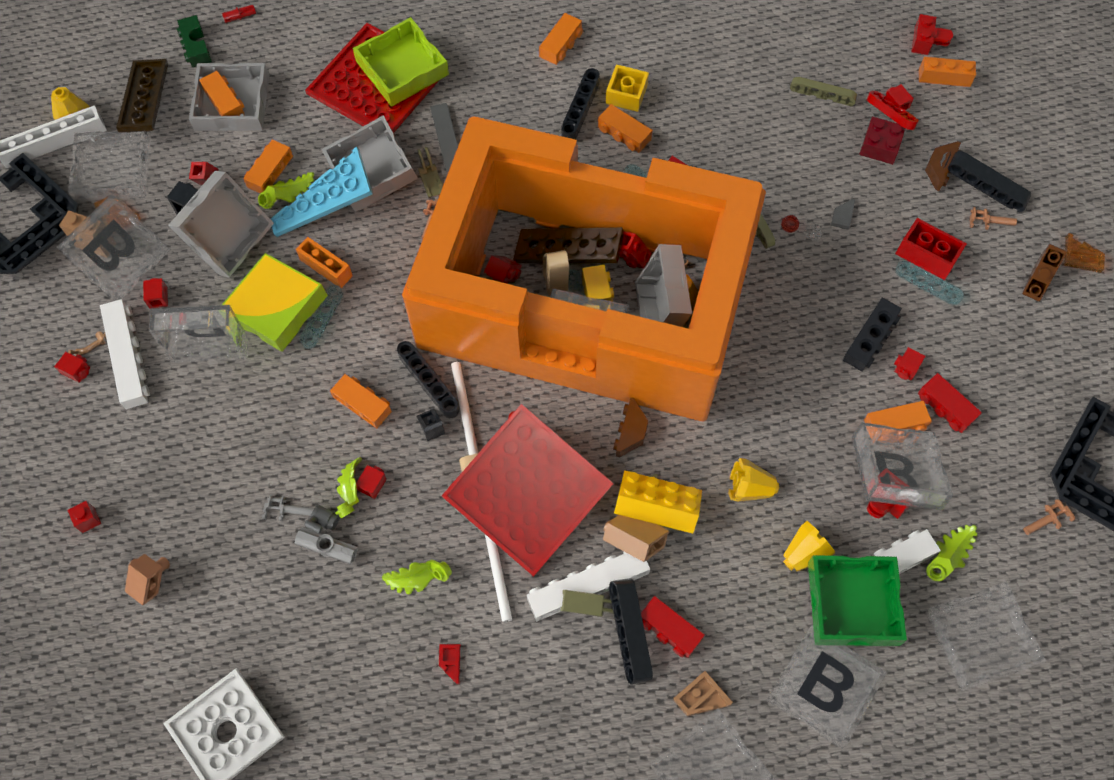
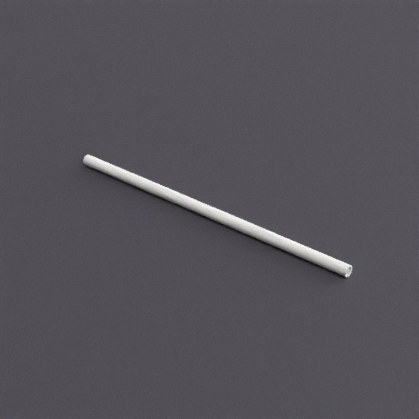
M454 362L451 364L468 453L472 455L478 453L461 364L460 362ZM485 535L502 622L512 621L498 547L496 543Z

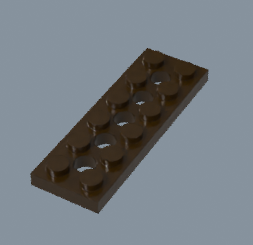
M167 59L133 60L116 126L118 133L154 131L168 68Z
M622 227L521 229L513 260L517 263H543L544 254L565 250L569 263H618L625 231ZM539 243L535 248H531L532 245ZM555 243L554 246L548 248L550 244ZM572 243L568 248H564L566 244ZM589 243L585 248H581L583 244ZM607 243L603 248H598L600 244Z

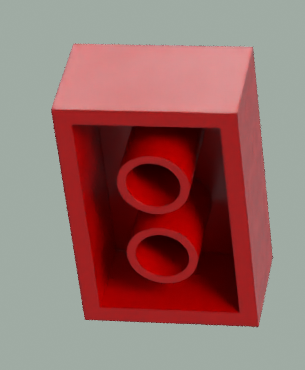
M917 218L903 238L895 254L945 280L967 243Z

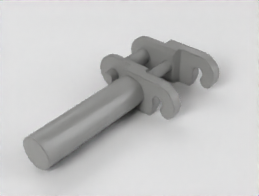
M270 494L269 498H267L268 503L264 504L262 519H266L270 509H279L281 515L279 516V521H283L284 513L311 516L314 508L283 505L284 502L286 503L285 496L273 498V495ZM272 502L280 503L279 506H271Z

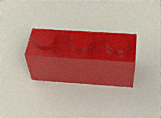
M939 373L922 386L918 392L921 401L933 407L936 415L941 418L944 417L949 422V426L960 433H963L982 414L978 408Z
M655 596L641 612L644 629L654 631L657 634L656 638L663 644L668 642L674 647L673 651L682 658L684 656L689 658L705 636Z

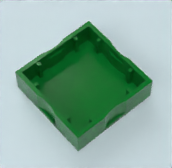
M812 556L808 562L815 645L901 646L907 641L904 611L900 601L901 585L897 557L866 556L850 558L845 556Z

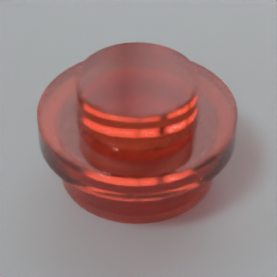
M794 215L784 217L781 222L782 229L789 233L797 231L799 228L798 218Z

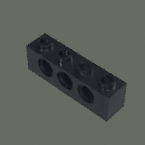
M882 297L842 361L862 372L865 367L870 368L875 360L872 357L873 354H879L884 345L881 343L882 340H887L893 331L890 327L892 324L896 326L902 316L899 313L902 308Z

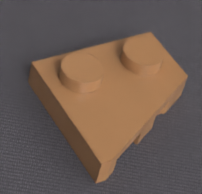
M706 671L673 698V701L686 716L728 707L733 703Z

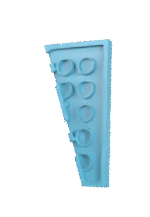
M357 147L351 150L353 153L347 158L343 157L334 169H329L308 187L309 190L303 195L300 193L296 197L297 200L290 206H285L271 218L274 223L272 225L273 233L276 237L373 194L360 150Z

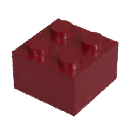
M872 116L859 155L893 165L906 128H903L898 123Z

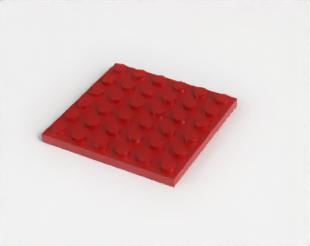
M366 23L305 89V92L310 97L361 126H365L384 116L394 133L438 81L391 107L355 59L354 47L385 33Z
M521 404L442 494V497L534 577L613 483Z

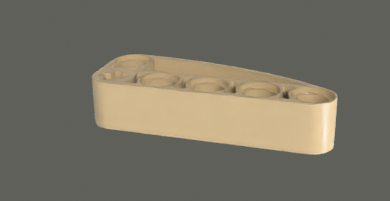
M565 250L546 253L543 257V276L546 281L548 297L558 300L568 298L569 262Z

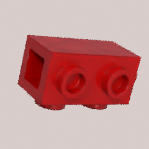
M625 231L619 256L625 259L629 267L644 269L652 253L637 234Z

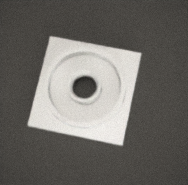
M237 668L163 723L200 780H231L285 738ZM225 721L234 722L237 728L235 737L229 742H221L217 737V729Z

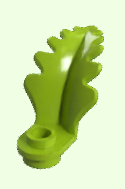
M308 172L307 175L303 174L302 178L298 176L295 181L289 179L287 183L278 181L275 185L267 186L264 192L258 196L259 205L264 209H270L278 199L293 203L296 201L295 197L300 193L302 194V192L305 193L312 184L311 182H314V172Z
M361 457L347 464L346 468L341 470L343 475L337 478L338 483H340V486L337 487V492L345 501L337 506L338 511L335 512L340 518L355 511L353 505L359 502L354 471L362 461Z
M965 525V529L958 527V533L955 530H951L952 538L946 534L943 535L945 543L936 542L941 551L927 566L926 572L930 579L942 581L955 568L965 567V562L962 558H969L966 549L972 550L973 546L970 543L976 542V539L973 537L978 535L976 525ZM934 568H939L941 573H935Z
M431 559L425 563L413 562L409 565V569L402 567L399 568V572L391 571V573H384L382 580L387 585H390L391 590L397 588V592L401 593L404 588L406 594H411L414 588L417 592H421L434 578L444 582L447 581L452 571L446 562L442 561L439 563Z

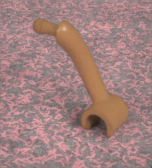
M98 331L95 335L97 337L96 341L85 348L76 349L75 351L69 350L68 353L84 355L100 344L104 345L106 343L104 341V337L106 339L105 332L103 334Z

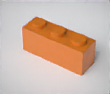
M564 13L539 46V57L555 65L559 61H563L567 50L572 49L575 39L580 38L583 33L582 20Z
M924 57L919 67V82L970 87L976 76V61Z
M215 71L199 79L204 92L221 116H240V114L245 116L243 102L240 98L236 99L237 95L232 87H228L229 83L224 75L221 76L218 71Z
M612 104L598 117L599 129L603 133L612 135L617 142L626 144L631 151L635 150L640 153L652 140V129Z
M272 139L265 146L260 157L255 160L251 169L246 172L243 179L247 188L262 193L267 186L273 185L293 157L290 147Z
M307 237L296 248L300 261L340 289L353 277L350 266L311 238Z
M344 374L330 390L333 398L377 429L392 412L389 406L390 403L383 397H377L371 388H365L360 385V381L354 376L350 378Z
M924 401L871 412L864 419L871 440L878 439L879 442L888 440L890 436L904 437L908 435V432L915 431V433L924 432L932 422Z

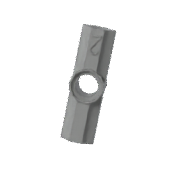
M303 527L298 530L295 544L321 553L324 557H332L348 564H352L355 561L358 547L334 539L328 534H319ZM325 543H331L328 549H322Z

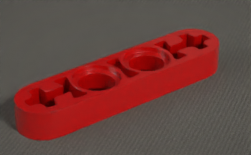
M873 90L869 92L866 100L903 128L915 130L919 121L916 117L884 94Z

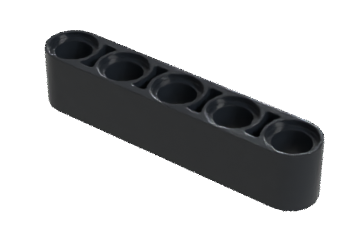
M590 68L585 71L561 126L562 137L577 139L599 87L600 73L597 69Z
M957 151L948 166V171L1004 206L1012 210L1014 208L1017 212L1025 210L1031 197L1030 191L963 151Z
M409 341L400 342L397 346L400 361L446 418H455L459 414L457 399L414 345ZM417 364L421 365L419 368H413ZM426 378H432L429 382L424 381ZM437 392H443L440 396L435 395ZM447 406H455L452 410L446 409Z
M632 578L611 581L609 593L626 679L631 685L651 681L653 671L635 582Z

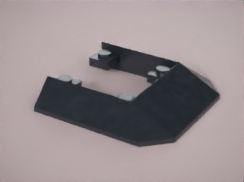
M24 153L9 163L12 168L0 176V182L10 192L26 182L42 198L41 201L30 208L39 221L12 242L0 232V274H17L66 235L59 225L67 212L78 213V203Z
M1093 396L1050 472V476L1060 501L1114 531V492L1094 481L1102 465L1085 456L1099 429L1114 437V412L1109 410L1110 405Z

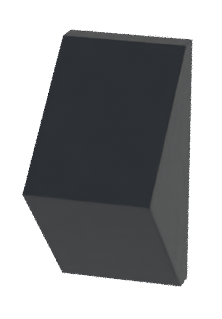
M435 409L416 416L427 441L445 434L443 423Z

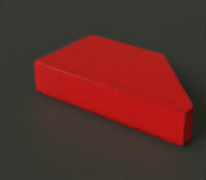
M439 644V667L456 684H460L461 644Z

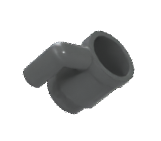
M318 504L304 525L306 528L319 534L323 528L333 531L339 523L340 516Z

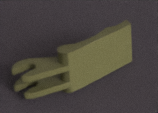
M424 147L429 165L425 166L421 150L417 149L422 164L418 171L429 198L439 195L443 185L435 163L432 164L428 148Z
M563 590L562 592L563 601L560 611L602 617L603 612L614 614L613 609L603 608L604 603L612 605L611 600L605 599L604 595Z

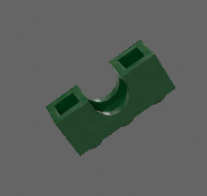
M197 15L177 20L179 27L176 29L179 37L183 39L180 40L183 50H186L184 53L186 62H190L192 68L197 67V63H211L212 60L205 41H196L204 38Z

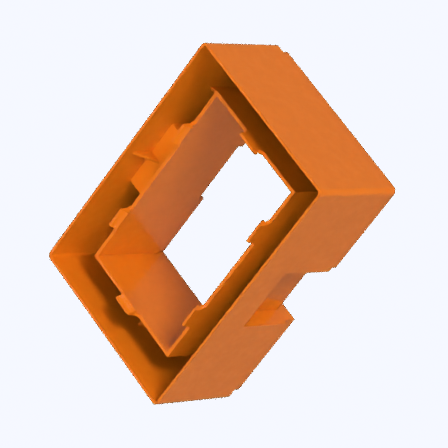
M473 116L467 122L402 293L416 347L432 353L629 403L630 398H633L639 406L702 422L706 421L721 374L766 191L762 188V184L757 181L657 158H652L647 178L578 162V145L575 139ZM498 209L533 217L536 220V224L550 228H559L560 225L575 228L622 227L626 232L637 234L650 252H655L659 244L681 245L683 254L707 259L689 329L611 309L603 311L530 293L527 292L526 288L477 277L480 275L486 258L484 249Z

